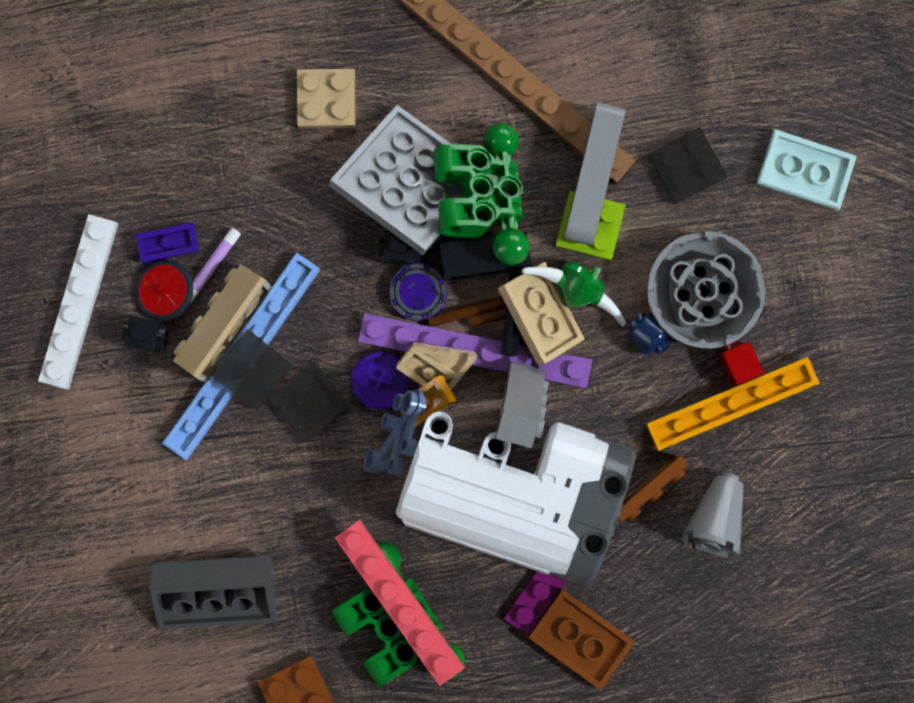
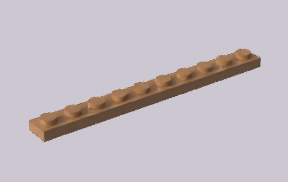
M399 0V2L584 157L592 123L446 0ZM618 145L609 178L615 184L635 163V160Z

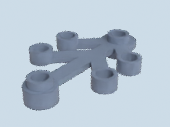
M408 390L404 395L398 393L395 396L393 409L394 411L402 412L403 415L401 418L389 413L383 415L381 429L391 433L380 450L369 449L364 459L365 472L379 474L380 472H385L387 468L388 474L401 475L404 469V459L399 458L400 454L412 457L417 449V440L412 438L417 417L424 413L427 405V400L422 390ZM391 449H392L391 456H390V459H389V461H388V456H387V455L389 454V452H390Z

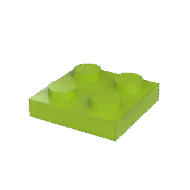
M570 190L555 248L611 262L626 204L604 199L593 246L564 239L575 194L574 191Z

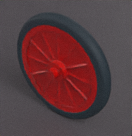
M160 260L150 264L138 278L135 291L137 303L143 313L155 320L167 321L180 316L189 306L193 296V282L189 272L181 264L172 260Z

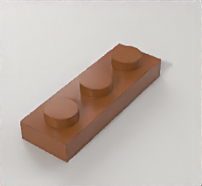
M675 455L623 501L618 521L621 523L624 520L628 523L641 513L640 506L647 500L649 503L654 502L663 494L661 490L663 486L669 481L674 484L685 475L683 469L689 465L683 457Z

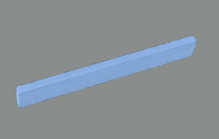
M297 252L165 438L162 443L183 459H189L237 389L235 388L239 387L238 385L242 382L239 381L242 380L241 378L234 376L235 370L233 368L237 364L246 365L245 363L248 362L249 368L252 369L262 355L261 352L269 345L321 270ZM228 374H229V376H230L231 374H233V377L236 378V379H235V380H231L232 377L230 376V379H229V378H228V379L226 378L227 381H225L223 378L225 377V375H226V377H228Z

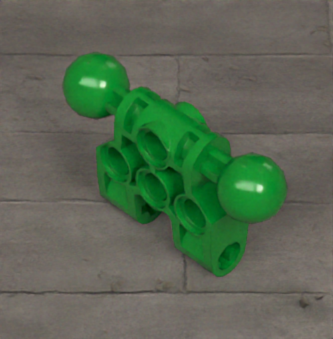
M500 122L494 123L487 128L483 137V146L445 144L434 149L436 180L444 183L460 184L463 187L461 198H447L438 203L439 226L442 235L465 238H481L492 225L500 226L501 232L494 239L493 252L502 264L512 266L521 263L527 258L530 243L528 237L521 230H518V223L523 221L521 200L523 186L518 176V164L511 160V155L518 149L519 136L510 124ZM474 189L479 190L482 194H478ZM477 216L482 217L485 220V222L479 220Z
M377 542L440 631L443 628L413 579L409 578L406 580L399 570L401 566L399 550L389 542ZM367 587L330 611L346 637L366 624H373L375 626L376 634L385 642V647L369 656L362 664L379 688L413 667L418 660V655L414 649L412 658L404 659L399 655L398 647L405 644L410 647L411 645L398 627L397 632L393 634L386 633L383 630V621L386 619L392 620L382 604L377 609L368 606L367 596L374 593L370 587ZM448 642L465 666L463 650L458 645ZM463 670L460 671L459 673H457L455 676H453V677L450 678L449 680L458 677V676L463 672Z

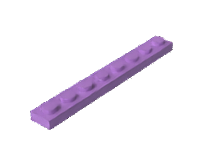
M364 314L358 340L362 344L406 352L413 342L474 351L477 354V359L471 366L508 373L511 361L544 369L545 381L584 389L588 385L592 359L560 354L548 363L538 366L528 346L520 345L518 356L508 357L502 354L503 341Z

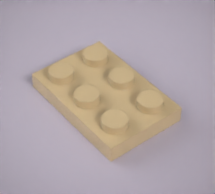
M543 262V263L537 265V266L547 267V265H546L545 262ZM521 274L498 287L538 366L548 363L585 340L558 286L554 282L536 275Z

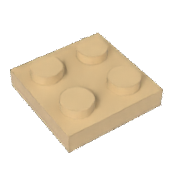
M355 69L297 70L298 129L356 128Z

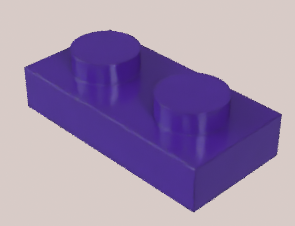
M193 222L136 234L141 263L143 264L200 252Z

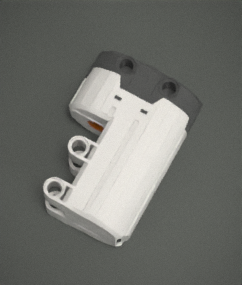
M444 412L432 413L425 422L396 508L397 517L402 519L404 525L591 589L600 571L612 534L620 517L622 504L632 476L637 449L557 422L549 427L534 474L505 465L511 448L510 442L499 440L503 444V452L499 455L490 452L488 442L496 439L497 432L490 433L485 438L479 455L448 445L453 430L452 419ZM438 420H442L448 425L447 431L441 435L431 431L432 424Z

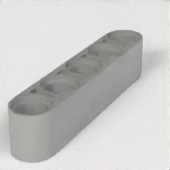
M600 102L596 104L564 235L566 240L593 246L625 116V108Z

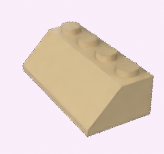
M241 264L238 269L233 268L224 280L226 283L221 293L216 292L211 297L207 305L210 309L204 317L200 315L191 327L193 331L187 341L182 340L174 351L176 357L173 361L204 382L208 379L272 287L264 278Z

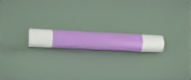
M234 228L229 230L193 280V296L190 305L241 235Z

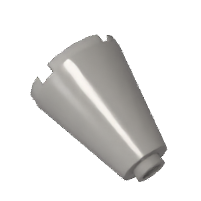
M723 472L722 476H715L683 531L681 540L688 545L689 540L696 543L695 549L719 557L727 558L728 552L733 553V558L739 556L744 485L739 481L738 476Z

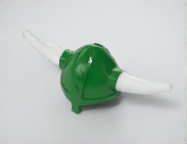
M567 261L562 270L542 266L522 269L523 274L540 276L558 285L562 297L569 308L581 307L591 303L610 313L621 326L626 325L617 306L603 293L606 287L597 277L600 268L594 266L591 272L576 262Z

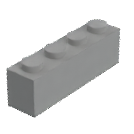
M511 361L503 391L496 439L532 448L535 437L541 438L545 424V405L548 396L546 393L549 382L544 381V369Z

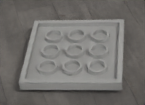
M398 105L393 108L337 171L328 184L329 187L421 255L425 254L441 234L438 203L447 198H461L463 187L460 184L440 182L435 177L434 149L440 145L450 143Z

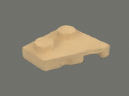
M413 342L396 364V369L422 386L435 377L443 375L450 390H452L477 359V354L474 351Z

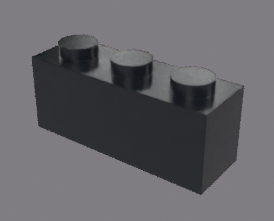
M486 232L481 238L462 240V237L445 238V243H440L444 280L446 282L522 271L523 268L532 266L530 251L524 261L510 266L502 264L495 257L493 243L496 235L491 236V232Z

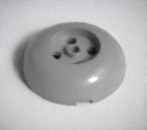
M712 231L684 235L670 243L653 263L647 283V297L650 310L657 323L666 333L684 345L701 349L726 346L743 337L760 317L766 295V288H764V280L761 273L762 269L752 252L733 237ZM702 266L705 269L706 274L703 278H698L694 275L695 267ZM725 282L729 285L730 291L728 294H721L719 292L718 285ZM699 288H706L708 296L702 297ZM686 290L689 293L688 301H680L677 297L678 291ZM709 306L713 309V316L711 318L703 316V307Z

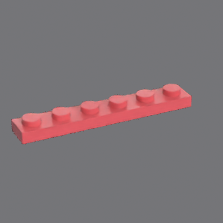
M358 520L336 536V541L438 685L441 686L462 671L465 666L362 521Z

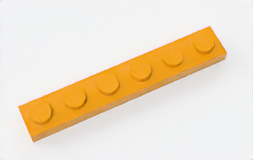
M806 357L647 423L646 427L656 450L659 451L820 383L809 358Z

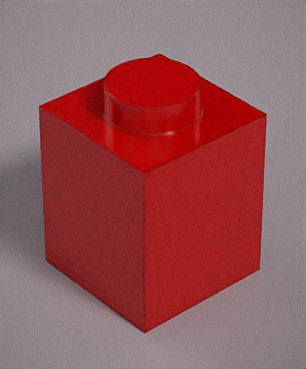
M740 340L723 346L725 352L718 355L732 387L764 374L750 341L741 344Z

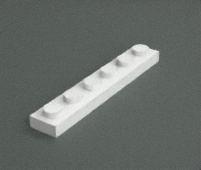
M88 214L38 379L39 382L69 390L117 231L118 223Z

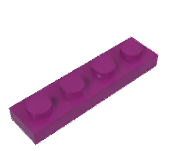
M536 571L504 619L528 636L566 581Z

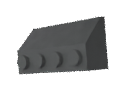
M271 556L153 563L149 591L159 630L277 622L275 574Z

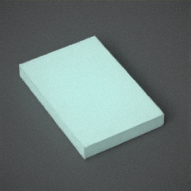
M774 129L756 185L838 212L841 208L857 156Z

